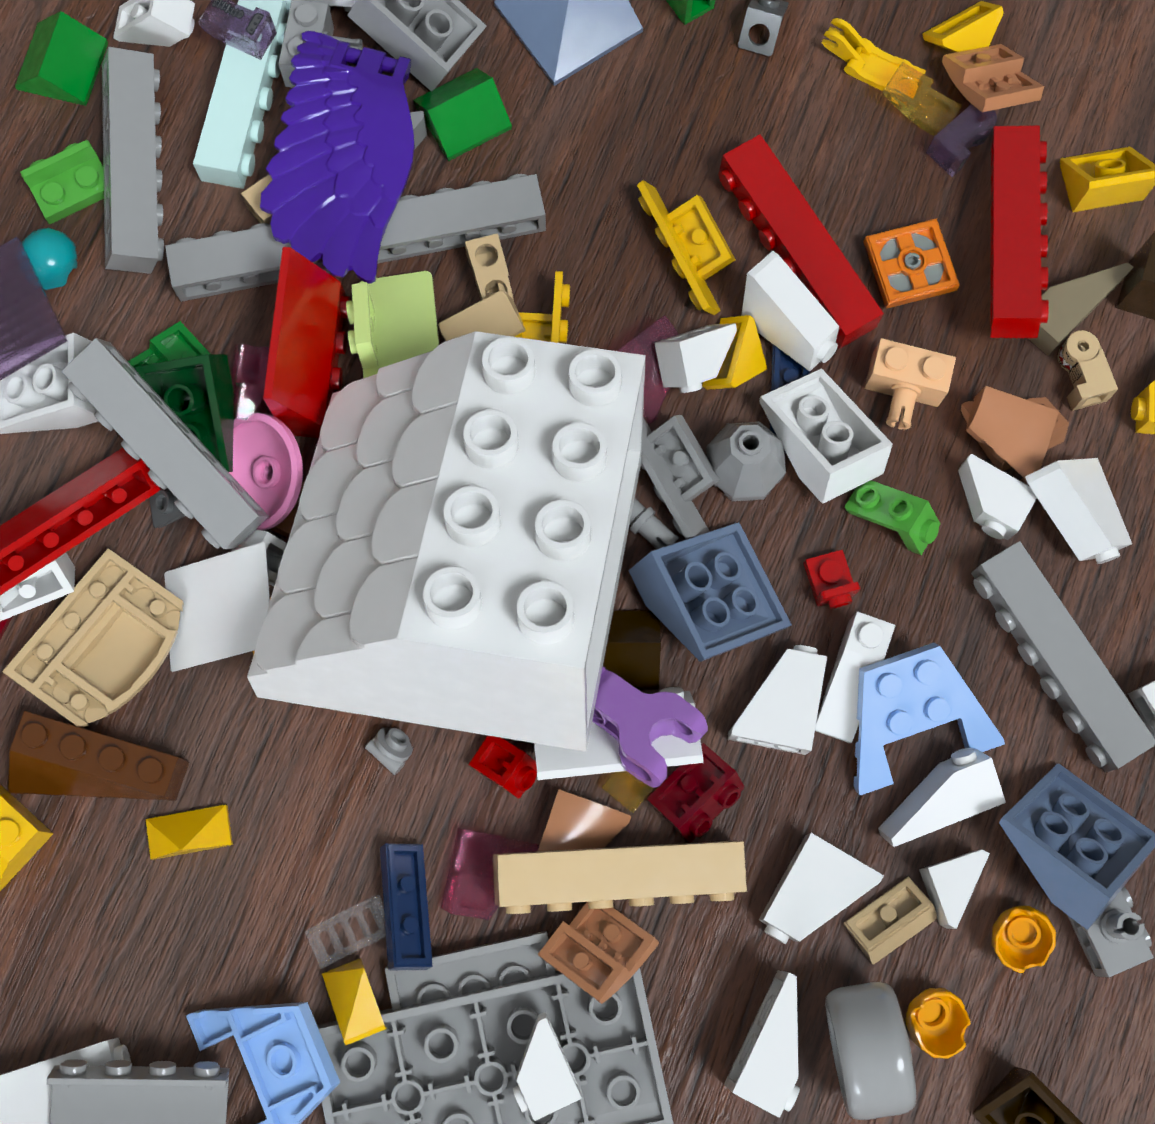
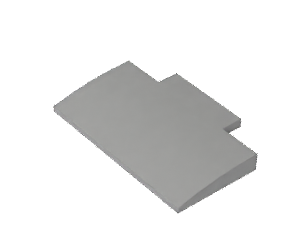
M547 931L432 956L433 967L428 970L388 971V966H386L385 974L392 1008L380 1011L385 1030L345 1046L337 1021L317 1025L340 1080V1084L322 1101L326 1124H673L640 968L614 995L601 1004L559 971H555L554 967L538 956V953L549 940ZM546 1011L581 1090L582 1099L534 1121L530 1110L521 1111L512 1088L518 1085L517 1071L539 1014Z

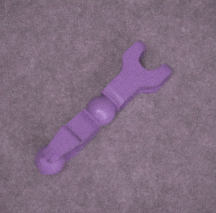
M602 667L592 721L618 741L619 758L623 768L646 785L653 788L658 787L667 778V764L665 759L651 745L652 742L660 736L673 735L688 743H695L708 731L706 719L698 709L678 694L671 692L643 693L615 673Z

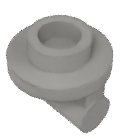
M388 727L380 729L365 747L393 775H396L404 767L405 761L413 751L409 737L402 730Z

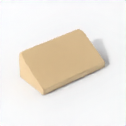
M500 290L438 324L445 341L475 331L513 337L526 331L514 300L505 290Z
M908 876L844 922V926L871 964H875L937 919V914L933 903Z

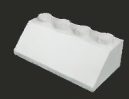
M669 687L659 691L676 693L695 707L690 691H684L679 687ZM593 721L586 752L534 743L538 780L626 771L619 758L618 741ZM673 735L660 736L651 744L665 759L667 767L703 763L701 740L695 743H688Z

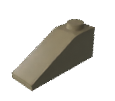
M1124 263L1050 287L1041 296L1042 300L1049 301L1048 322L1040 324L1038 338L1028 339L1049 356L1123 281L1134 267L1129 263Z

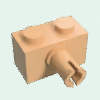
M881 338L872 354L864 389L893 396L886 424L894 428L896 422L899 421L898 429L911 428L915 402L938 407L948 394L956 357Z

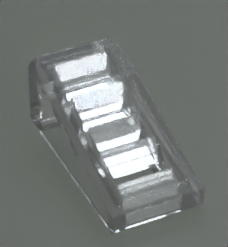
M377 894L304 931L320 969L386 938L384 903L380 895ZM369 909L379 931L373 934L363 913ZM356 917L365 937L359 941L349 922V919ZM340 923L350 943L345 948H343L334 926ZM324 931H327L335 953L329 956L319 936Z

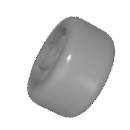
M870 982L840 987L829 992L825 1001L827 1022L841 1094L848 1115L857 1120H869L901 1115L912 1110L916 1105V1083L912 1053L901 1009L893 988L887 983Z

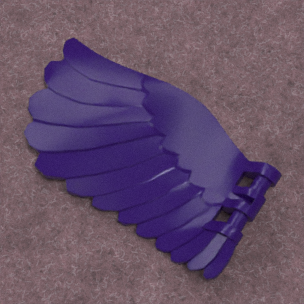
M305 31L302 33V40L305 43L297 46L299 54L294 55L291 60V65L295 70L292 71L289 80L295 87L289 90L285 98L286 103L291 108L284 111L281 117V121L288 127L275 138L274 147L280 152L272 157L266 167V171L272 178V181L261 192L260 208L262 211L272 215L270 226L275 241L283 244L290 243L292 249L311 262L322 258L325 268L335 277L343 278L349 271L353 270L359 279L367 282V284H371L376 281L378 256L383 236L406 187L413 165L415 150L414 132L404 84L410 73L411 59L402 56L399 59L387 57L386 52L363 47L362 50L352 48L350 43L339 41L327 34ZM347 62L356 64V67L348 66L346 64ZM383 71L392 73V77L382 74Z

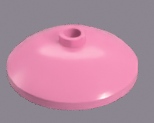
M248 413L234 420L233 472L229 473L269 516L256 528L257 530L271 529L280 524L290 514L300 494L303 464L298 443L290 429L281 420L268 414Z

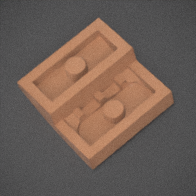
M1002 44L943 55L942 63L952 82L962 95L981 112L1039 101L1042 98L1044 86L1021 72L1024 57Z
M586 902L570 925L564 921L560 924L538 953V956L599 1003L603 1004L637 972L659 945V942L655 937L616 909H589L588 902Z

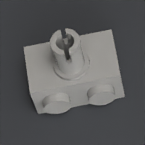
M308 0L291 1L278 63L285 87H295L289 80L292 71L295 70L291 65V60L294 55L299 54L297 46L305 43L302 40V33L305 31L324 33L339 41L350 43L352 48L363 49L362 39L333 36L334 25L328 3Z
M1125 887L1121 889L1088 930L1068 917L1097 977H1111L1154 958L1149 948L1152 946L1151 938L1145 929L1144 923H1137L1142 918L1136 913H1132L1133 901Z

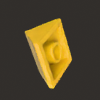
M1132 147L1060 158V169L1072 212L1142 201L1155 186V164Z

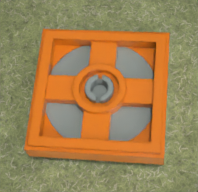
M937 218L869 235L863 241L886 309L954 292L960 286Z

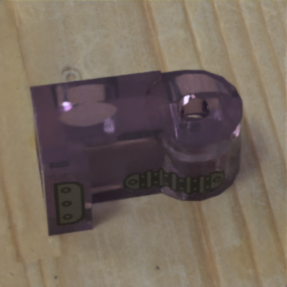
M211 0L198 20L201 28L209 35L260 60L277 34L270 12L258 7L253 11L234 3L232 0ZM262 33V39H261L260 42L258 43V40H257V39L259 38L260 34Z
M969 106L934 136L926 153L951 177H954L964 167L971 154L969 149L972 146L982 145L988 139L997 121L995 110L981 112L975 106Z

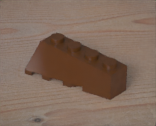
M24 711L9 750V793L176 801L190 762L173 755Z

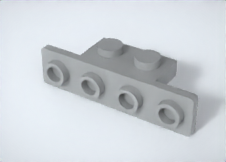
M674 415L653 432L643 418L641 467L647 471L654 483V491L657 497L666 504L672 514L676 530L686 540L710 532L692 502L693 499L720 481L704 451L682 415Z

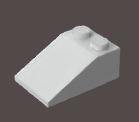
M71 333L0 357V434L79 428L98 422L94 416V413L97 411L88 400L84 402L72 393L67 386L71 381L62 372L92 342L91 340Z
M823 369L760 396L759 402L777 437L782 441L783 448L798 477L822 504L884 474L893 444Z
M778 970L724 1085L732 1093L780 1118L783 1110L789 1112L798 1097L800 1087L795 1085L798 1079L797 976Z

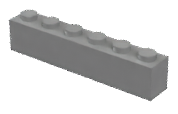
M108 47L102 63L105 269L151 274L157 261H162L164 255L163 238H158V226H161L163 221V205L157 203V192H160L162 188V170L156 169V158H160L162 141L161 136L155 135V125H158L160 121L161 105L159 102H155L154 93L158 92L160 71L159 69H154V54Z
M95 338L62 370L64 375L71 381L67 386L72 393L84 402L88 400L97 410L94 413L96 419L108 430L112 431L115 429L124 439L121 442L124 450L134 459L139 460L141 458L151 469L148 472L149 477L160 488L164 490L168 488L176 496L177 500L174 503L186 517L190 519L196 518L204 527L201 531L202 535L215 548L235 549L269 517L110 342Z
M1020 541L987 560L971 573L975 578L973 580L975 589L982 598L989 599L997 611L995 616L999 625L1006 632H1011L1019 644L1017 648L1020 656L1029 666H1034L1042 678L1040 679L1042 689L1051 699H1056L1064 711L1063 719L1072 732L1079 733L1087 745L1086 753L1096 767L1102 768L1105 773L1119 769L1155 746V738Z

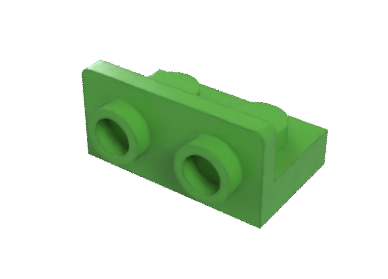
M88 140L71 144L62 152L47 159L37 160L20 172L49 224L104 199V168Z

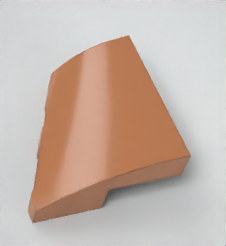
M985 386L974 398L966 431L978 442L986 444L991 451V455L1000 463L1005 460L1022 476L1020 481L1028 485L1025 476L1041 468L1059 411Z
M558 789L538 851L605 848L629 824L631 816Z

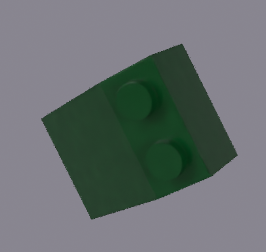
M206 354L135 367L140 376L228 472H233L234 390L227 354Z

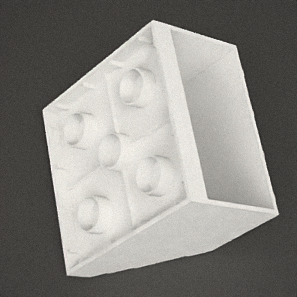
M475 331L445 341L433 351L379 368L377 374L351 382L341 391L332 393L247 675L256 696L586 752L641 467L646 355Z

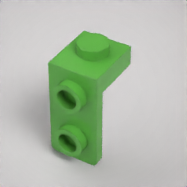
M872 480L856 487L845 505V509L849 514L897 531L907 549L919 555H922L927 545L935 540L941 524L928 500Z

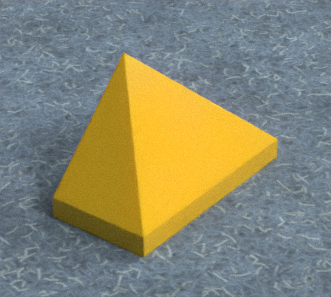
M980 1L922 33L923 39L955 53L987 47L990 45L1003 16V7Z
M752 316L721 318L719 324L736 323L737 332L717 377L703 382L702 387L707 390L736 388L767 370L756 323Z
M228 805L146 819L151 860L233 845Z
M361 958L322 973L345 1046L386 1029Z

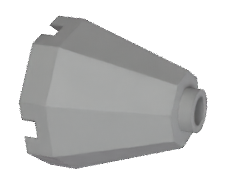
M759 421L727 423L706 447V457L711 463L715 474L720 479L713 486H717L722 490L724 495L731 501L764 500L786 474L782 441Z

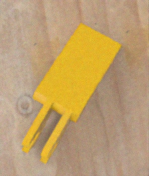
M839 18L832 19L830 23L837 28L830 26L829 30L824 33V36L830 40L823 39L821 43L829 51L847 62L844 71L848 75L904 102L911 100L914 95L913 92L926 70L912 65L908 60L893 56L877 48L870 40L862 38L851 24Z

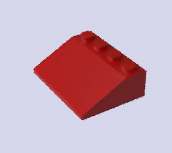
M283 247L263 399L273 417L281 420L294 436L319 438L332 393H335V390H341L343 371L342 367H338L339 354H345L347 334L345 331H342L343 319H348L346 301H351V297L346 296L341 281L291 247Z

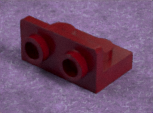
M704 743L701 745L703 763L680 765L647 798L650 805L674 826L688 843H691L696 837L704 835L710 829L713 820L724 809L732 807L738 801L741 792L745 788L737 772Z

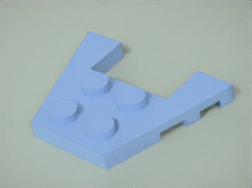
M931 643L859 668L857 705L859 737L855 745L857 776H854V789L859 795L894 784L883 747L885 744L957 719L965 748H974L984 752L1005 744L997 728L938 644Z
M308 1002L202 1009L186 1015L200 1051L231 1036L235 1037L267 1117L266 1120L257 1124H301L340 1084Z

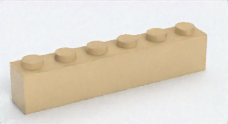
M744 841L493 854L495 905L506 907V914L531 913V905L547 904V911L551 912L572 910L573 902H588L589 909L613 908V900L629 899V906L654 905V897H669L670 904L694 903V895L709 894L710 901L735 900L734 893L747 892Z

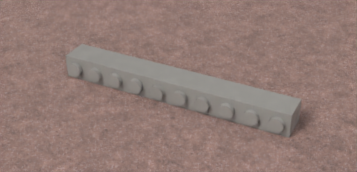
M516 174L503 181L492 183L489 181H479L466 188L456 190L443 188L430 195L420 197L406 195L401 197L383 236L378 263L465 247V241L497 233L501 240L546 231V214L537 174L529 176ZM266 223L256 224L250 229L243 231H219L211 237L201 239H180L175 244L165 245L172 288L182 302L278 283L282 248L291 247V244L275 241L271 226ZM322 258L313 262L327 273H330L323 265Z

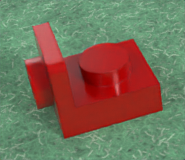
M843 549L804 561L803 564L817 607L829 604L830 609H836L853 602L852 597L860 591V586L858 582L853 583Z
M487 736L468 764L518 799L534 784L537 776L536 761L527 753L501 737Z

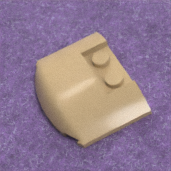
M108 548L74 587V592L67 595L2 672L75 726L80 728L89 726L88 723L102 719L120 709L152 679L175 641L179 628L180 611L183 612L184 603Z

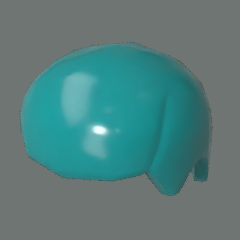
M41 228L31 232L19 247L18 260L23 277L34 287L45 290L66 285L70 272L77 268L78 258L75 243L65 233L52 228Z

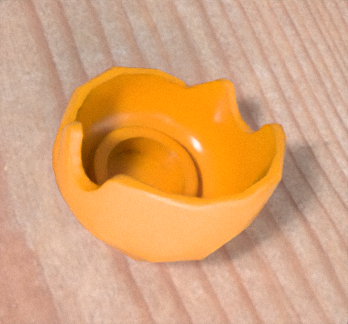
M1016 906L1003 911L993 924L992 946L1004 966L1015 972L1024 973L1028 968L1045 965L1049 955L1056 946V930L1045 913L1030 906Z
M945 988L925 989L910 1002L905 1018L911 1040L933 1058L949 1059L963 1051L966 1047L964 1034L966 1028L971 1025L970 1018L961 998Z

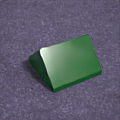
M62 11L37 23L16 81V89L87 106L108 46L107 39Z
M478 68L413 100L417 110L424 112L425 123L448 161L512 129V124L493 77Z

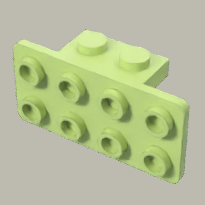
M421 271L376 278V281L371 284H367L364 281L352 284V300L346 301L349 323L354 324V330L348 331V340L351 353H358L363 368V378L377 374L379 368L433 351L439 345L434 285L430 272Z

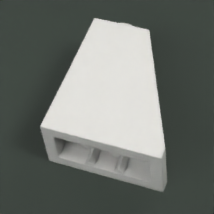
M774 251L769 253L747 273L741 316H752L760 335L808 371H811L820 361L823 363L827 362L836 352L839 325L783 259Z
M1098 458L1059 460L1025 476L1028 485L1079 561L1096 559L1097 564H1102L1120 557L1118 550L1132 544Z
M795 645L794 649H787L730 729L727 740L802 755L811 752L827 656L818 655V650L810 646Z
M813 833L807 834L772 894L759 921L767 925L764 932L779 942L786 944L788 939L800 942L878 885L884 875Z

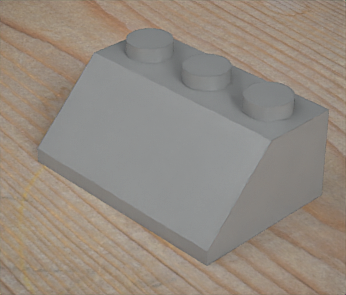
M357 0L347 15L395 59H399L400 56L410 58V73L430 91H433L487 27L459 0Z

